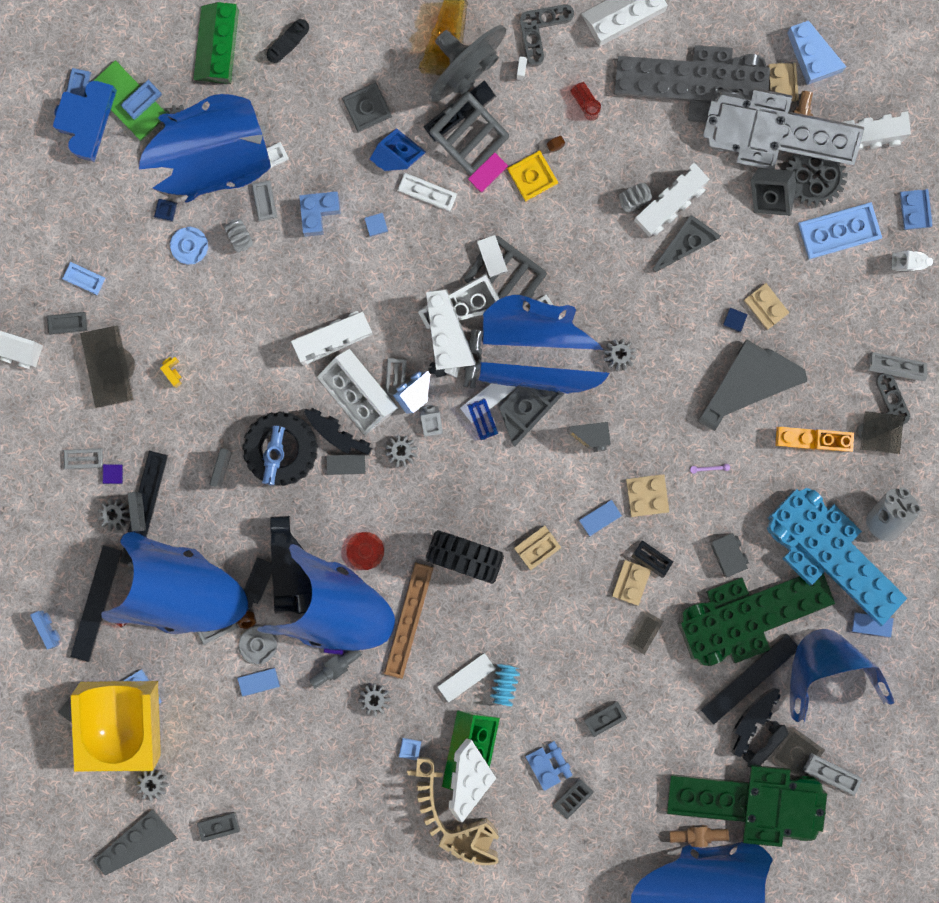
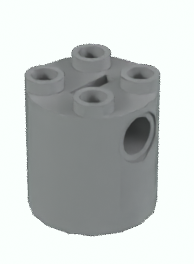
M904 487L890 489L868 512L866 524L871 533L877 538L884 541H893L915 521L921 512V507L908 489Z

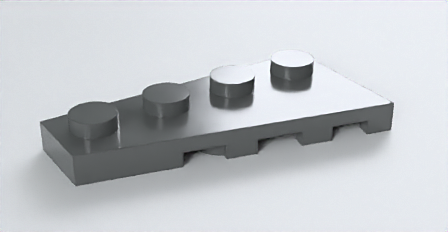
M153 809L95 858L93 862L106 876L178 838Z

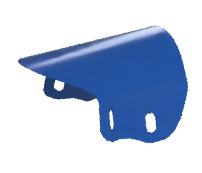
M229 94L212 95L180 112L160 115L158 119L165 124V127L146 146L139 163V170L159 167L173 169L172 175L154 186L153 189L168 194L187 195L186 203L202 194L246 186L260 178L271 168L263 136L261 144L240 139L262 135L251 101L244 97ZM208 101L210 106L207 110H204L202 105ZM230 182H231V183H234L235 186H234V187L227 186V183H230Z
M509 295L497 300L483 314V344L604 350L599 343L573 324L572 321L576 309L570 305L554 306L522 295ZM524 301L530 304L529 311L523 309ZM566 310L565 316L559 320L560 313ZM481 362L478 380L505 386H522L570 394L597 387L607 379L610 373Z
M128 532L121 538L120 543L126 549L133 562V582L127 598L120 606L102 612L101 615L105 621L119 624H139L156 627L170 634H183L226 628L235 624L246 614L248 600L243 588L222 569L208 562L199 551L187 547L166 545L135 532ZM190 550L194 555L186 557L183 552ZM165 627L173 628L174 631L168 632Z
M290 545L289 550L292 558L301 566L311 581L312 599L306 613L296 622L277 626L265 625L257 629L259 632L285 635L299 639L304 644L312 647L331 650H365L380 646L388 641L395 627V616L389 604L376 590L367 585L345 565L338 562H327L307 553L297 545ZM338 567H344L349 574L344 575L342 573H339L336 569ZM309 641L319 643L321 646L311 645Z
M818 629L806 635L797 646L792 663L790 682V713L792 719L796 722L801 720L805 722L809 703L807 690L810 684L818 679L846 671L863 668L883 704L888 703L892 705L895 702L880 668L841 634L829 629ZM879 682L885 684L889 692L888 696L883 695L878 685ZM797 698L801 699L799 714L794 709Z
M739 842L733 845L706 848L687 845L682 848L680 857L676 861L652 871L638 882L631 894V903H765L766 879L773 859L763 847L757 844ZM737 846L736 852L730 855L731 850ZM692 849L699 853L697 859L691 855Z

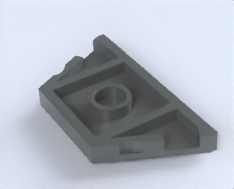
M519 386L499 407L514 447L564 393Z

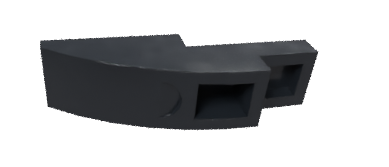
M485 80L470 91L483 107L497 97ZM467 101L439 133L444 137L463 123L475 108ZM445 110L423 126L434 142H436V139L430 134V130L445 115Z
M311 408V410L305 409L304 413L312 426L333 446L347 454H350L352 448L370 456L373 448L369 447L371 443L360 439L358 442L352 439V434L342 431V434L339 433L341 425L338 424V419L328 416V418L320 416L322 412Z
M773 687L766 691L744 711L732 731L739 736L731 753L740 758L742 754H746L749 748L750 736L753 737L757 731L756 723L764 725L765 722L768 723L773 714L771 709L773 705H777L781 696L779 689Z

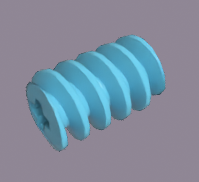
M497 664L502 671L495 672L500 678L494 679L498 686L492 687L496 694H490V697L495 699V701H492L493 703L513 706L509 699H514L515 695L510 692L517 689L512 684L518 683L514 676H520V673L515 670L519 668L506 664Z

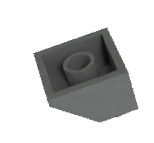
M758 168L751 178L754 213L791 216L796 192L795 171Z
M608 422L569 426L567 429L571 436L588 449H593L594 452L607 450L606 447L611 445Z

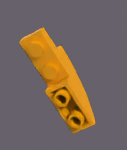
M776 427L775 446L853 452L854 433Z

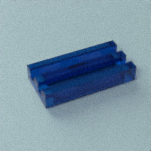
M482 398L480 401L467 404L479 439L482 441L497 435L498 431L486 399ZM482 404L488 417L490 426L492 428V432H489L483 413L481 411L480 405ZM475 407L481 420L482 426L484 428L485 435L482 434L481 428L479 426L478 420L473 410V408Z

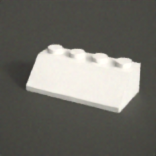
M606 0L581 15L600 47L664 13L668 5L665 0Z
M0 331V360L8 363L14 360L19 362L18 366L30 369V366L36 367L43 345Z
M350 349L335 357L317 376L319 381L364 436L398 408Z

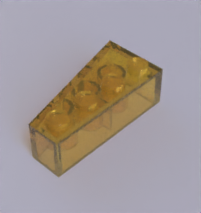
M467 0L443 1L437 17L438 20L431 33L432 36L429 44L426 46L424 57L418 67L421 73L442 75L449 67V58L443 53L438 44L435 43V40L442 32L447 30L463 44L468 6Z

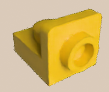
M169 357L163 361V366L160 369L171 384L177 388L182 384L179 380L182 377L176 369L171 370V368L180 361L176 357Z

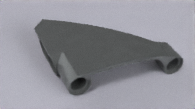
M746 339L734 363L712 400L704 409V413L698 419V422L715 431L724 416L807 382L806 371L768 348L763 349Z

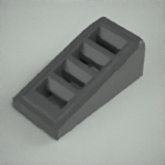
M578 778L553 807L568 819L594 791L582 779ZM580 786L586 792L585 795L580 793L576 788ZM573 791L581 798L579 801L571 795ZM567 797L575 803L574 806L566 800ZM562 802L570 809L569 812L560 805Z

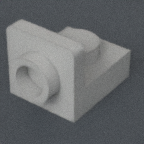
M426 405L421 408L420 415L424 437L443 434L439 407Z

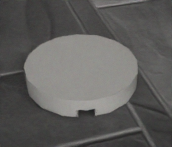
M262 626L250 627L244 631L239 640L240 654L246 661L252 664L266 663L272 659L277 650L275 635L262 633L257 630Z

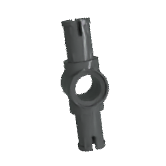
M471 330L469 347L471 353L477 355L479 360L475 365L464 367L466 373L463 387L466 388L469 387V382H471L470 388H476L477 372H479L482 362L481 341L483 331L478 330L476 337V330Z
M349 650L342 656L341 654L339 656L335 655L323 664V670L310 678L309 682L316 689L329 679L330 681L337 679L348 671L349 664L362 656L359 650Z

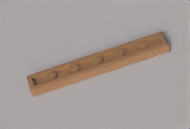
M415 562L384 674L403 679L434 567Z

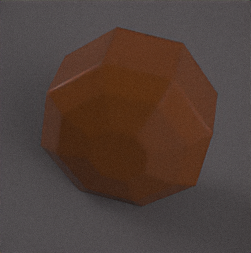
M557 136L550 140L546 147L551 153L557 152L564 147L565 141L562 136Z
M246 611V614L237 621L239 628L243 629L253 627L257 623L254 613Z

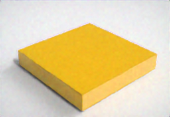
M540 150L507 168L525 202L558 184L556 177Z

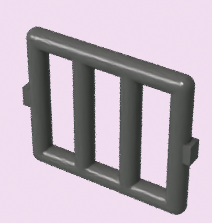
M465 92L452 107H448L444 111L445 115L430 130V134L469 175H472L509 138V133L470 92ZM468 101L475 110L446 140L439 131ZM481 115L488 123L459 153L452 144ZM494 129L500 137L471 166L464 158Z
M496 236L498 245L507 251L503 257L505 265L509 263L513 256L522 262L498 297L501 299L507 296L526 270L530 268L538 275L522 296L532 298L535 295L534 291L546 277L547 272L500 236ZM481 252L476 257L477 261L464 277L466 283L475 280L474 276L484 264ZM499 275L489 278L491 284L494 283Z

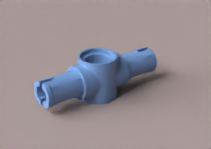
M272 427L271 440L268 442L267 450L263 454L265 461L263 484H275L276 471L279 469L280 462L284 457L282 445L284 427ZM270 451H275L277 453V460H272L270 458Z

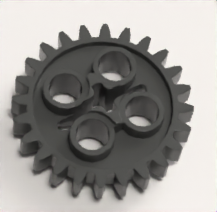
M794 154L792 156L794 161L789 160L788 165L791 167H787L785 170L795 171L796 192L794 200L800 197V204L807 201V207H809L811 202H814L815 208H817L819 202H821L824 207L826 200L832 203L833 197L838 198L840 196L837 191L843 192L844 188L840 185H846L847 181L842 178L847 177L848 173L842 172L846 169V166H840V162L801 154L799 156ZM817 159L820 162V166L814 167L810 161ZM831 172L834 175V179L829 180L824 174ZM804 173L807 179L802 181L798 179L797 174ZM818 173V174H819V177L813 179V178H812L813 174L815 175V174ZM818 186L821 192L814 193L811 187Z

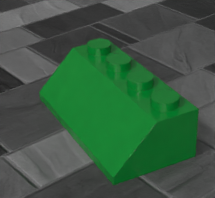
M216 2L201 6L194 81L231 84L239 16L237 4Z
M457 710L442 787L454 790L451 789L452 774L456 772L455 752L466 739L473 741L490 768L500 718Z

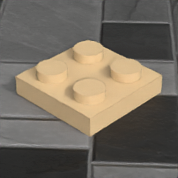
M664 474L626 479L631 517L669 513Z

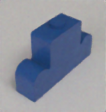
M91 81L87 84L85 88L87 97L63 92L60 104L56 106L54 111L55 120L53 127L60 133L73 136L68 142L69 150L75 156L95 162L117 92L113 85L99 81Z

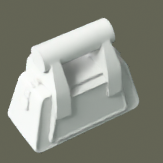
M902 251L892 253V270L895 271L922 270L933 264V260L921 252Z

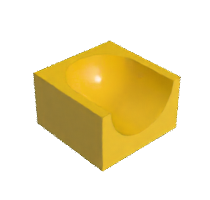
M158 681L80 682L71 694L74 772L153 771L161 756Z

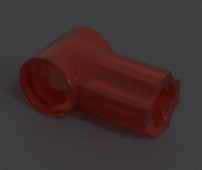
M585 82L575 85L570 90V93L582 109L585 118L590 121L596 120L601 112L600 102L594 98ZM589 107H595L597 109V112L590 113L587 109Z

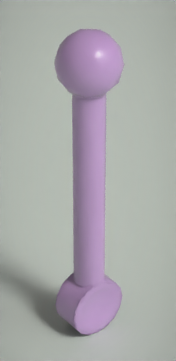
M724 464L723 466L699 468L692 466L690 472L695 474L697 471L730 470V465Z

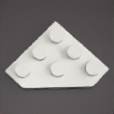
M466 739L455 752L456 772L452 774L451 789H454L453 799L449 801L450 811L456 820L460 822L465 820L496 779L473 741Z

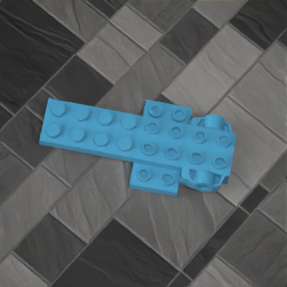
M805 488L801 491L798 489L792 491L769 515L768 519L770 521L767 531L774 540L789 550L782 559L809 586L813 585L826 572L879 626H883L906 601L907 597L851 543L862 531L835 504L827 510L822 496L815 490Z

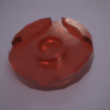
M361 532L355 534L349 540L346 554L349 562L354 567L360 570H370L381 563L384 557V545L377 535L371 532Z

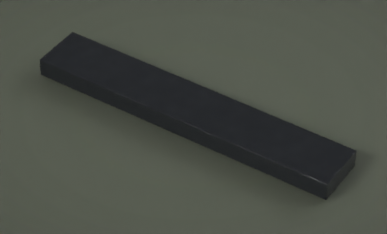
M153 451L148 453L138 491L142 494L146 530L135 533L145 537L148 535L168 455ZM131 521L128 532H133L131 528ZM123 548L120 562L128 564L132 562V559L126 549Z
M105 545L102 546L70 657L90 662L102 622L101 614L105 611L122 550Z
M788 634L783 636L770 650L766 651L701 709L703 714L713 725L717 723L793 656L798 645Z

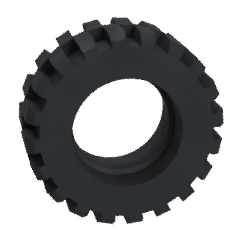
M279 411L278 413H267L266 416H261L254 424L252 423L248 433L244 436L245 442L242 446L244 461H246L248 469L254 476L263 481L265 472L263 443L272 433L273 426L284 427V431L292 434L297 440L298 454L291 464L277 469L274 485L286 486L297 483L308 475L307 473L314 467L315 459L317 460L318 444L315 439L316 436L310 426L294 414Z
M440 530L434 532L426 554L427 562L490 584L496 581L504 559L503 552Z

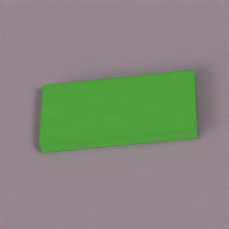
M116 60L94 80L115 87L117 92L111 111L140 141L162 122L158 117L162 114H167L156 102L135 120L122 108L121 104L141 86Z

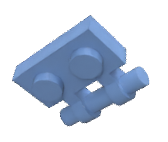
M555 741L548 744L550 752L545 753L543 747L525 756L544 791L561 782L558 774L563 772L566 779L573 775L570 771L569 763L564 760L561 754L562 750L560 747H557ZM553 757H555L559 765V767L555 769L553 768L549 760Z

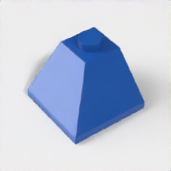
M396 128L378 143L370 160L384 171L405 170L419 160L426 151Z

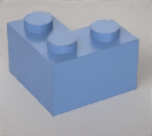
M338 191L299 195L304 236L324 235L322 216L341 214Z

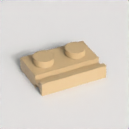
M769 64L770 91L792 95L791 101H798L797 64Z
M767 283L744 300L766 330L790 313Z
M543 526L514 549L531 571L561 549V546L547 527Z
M624 560L612 596L639 606L651 570Z

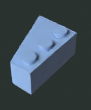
M809 20L790 27L787 34L807 85L840 74L845 70V64Z

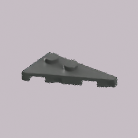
M690 215L652 270L657 272L718 240L721 235Z

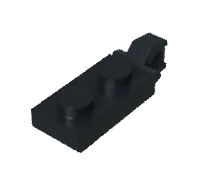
M258 557L244 588L248 600L247 611H251L253 603H259L272 574V563Z

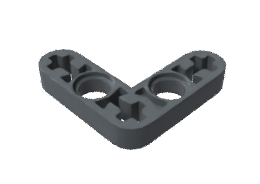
M564 4L531 10L521 15L520 26L527 61L531 66H539L544 61L539 28L570 22L574 17V10L570 5ZM566 9L567 12L571 13L568 15V18L561 15L558 16V20H555L556 14L554 11H557V14H562L563 10ZM544 13H550L552 15V20L550 22H544L542 20V15ZM535 14H539L540 24H537V20L531 21V25L523 22L527 16L530 19H536ZM535 35L537 42L530 44L527 42V37ZM539 46V48H536V54L541 57L535 62L534 59L530 58L533 56V50H528V48Z
M882 373L876 378V385L888 413L864 422L857 427V436L862 440L874 438L902 426L910 420V413L892 375ZM883 376L885 379H890V382H888L889 389L894 387V390L888 391L886 394L884 390H887L885 384H881ZM890 394L897 396L898 401L896 404L889 403L888 396ZM898 411L901 414L904 413V421L902 422L901 419L893 421L895 423V426H893L891 418L898 416ZM880 419L887 420L888 427L886 429L879 428L878 421ZM871 422H874V428L878 431V433H875V430H872L868 432V437L866 436V434L862 435L861 431H863V426H865V428H870L873 426Z

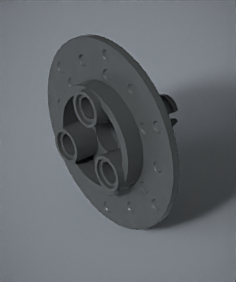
M503 25L496 26L480 36L470 46L463 45L451 32L447 30L442 32L435 40V43L438 44L443 53L449 58L450 65L434 84L430 91L429 99L432 102H437L452 92H459L461 95L467 92L474 85L475 80L498 60L499 57L496 55L497 52L495 50L505 37L506 28Z

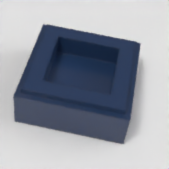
M158 199L154 218L173 222L178 203Z
M729 308L723 326L741 333L748 314Z

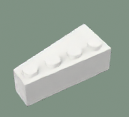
M908 111L901 112L900 117L892 118V115L888 114L877 118L875 121L869 117L859 120L856 124L854 120L843 122L864 127L859 150H862L864 146H870L871 149L881 148L882 144H889V147L899 146L901 142L911 135Z
M693 163L686 174H681L672 186L666 188L658 196V199L649 204L634 221L649 237L653 234L657 236L664 229L662 225L667 221L670 224L677 218L678 215L676 213L680 209L684 211L692 204L690 200L694 196L698 198L706 191L704 187L710 179Z
M487 274L449 293L458 320L483 315L493 303L500 299ZM427 305L419 309L418 313L426 328L429 329L431 326Z
M447 289L426 292L436 370L475 365L476 362Z
M355 311L344 320H335L329 326L320 327L312 333L292 340V345L302 365L305 366L373 335L364 313Z

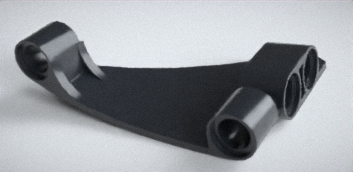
M290 516L270 517L275 614L293 612L305 614L312 599V585L309 577L292 558L289 550L292 544L300 548L302 547L290 532Z

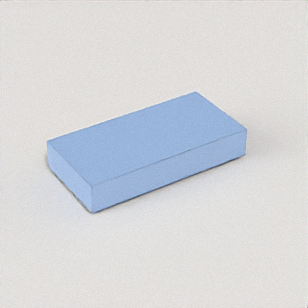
M70 262L62 279L98 295L106 278Z

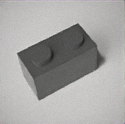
M733 533L710 541L724 577L727 578L748 569L746 564H749L746 554L741 553L739 548L741 542L737 535L734 536Z

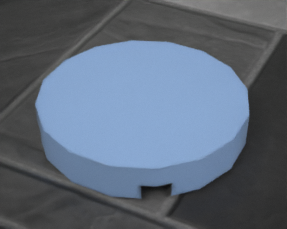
M186 227L179 229L170 241L172 255L180 263L186 265L196 264L206 256L208 240L204 233L197 228Z

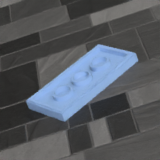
M872 202L798 223L809 260L882 239Z

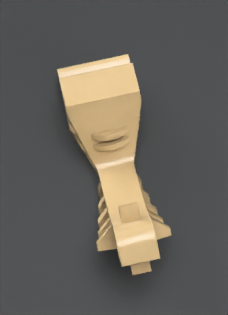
M417 757L416 770H407V773L412 776L430 777V783H417V791L430 789V793H419L417 795L418 802L429 799L431 801V804L422 805L419 808L421 814L430 810L433 811V815L424 818L426 825L434 821L437 823V826L429 830L430 835L434 836L441 830L443 836L439 842V847L447 852L451 851V854L458 859L462 858L463 861L474 862V864L478 865L497 864L498 852L489 847L493 839L499 838L498 830L487 818L468 825L463 824V827L457 826L456 830L446 829L435 807L433 789L434 777H442L444 772L434 771L435 766L432 759ZM428 762L431 765L430 771H422L420 768L421 763Z

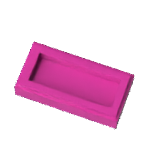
M494 153L468 180L482 193L508 168V165Z

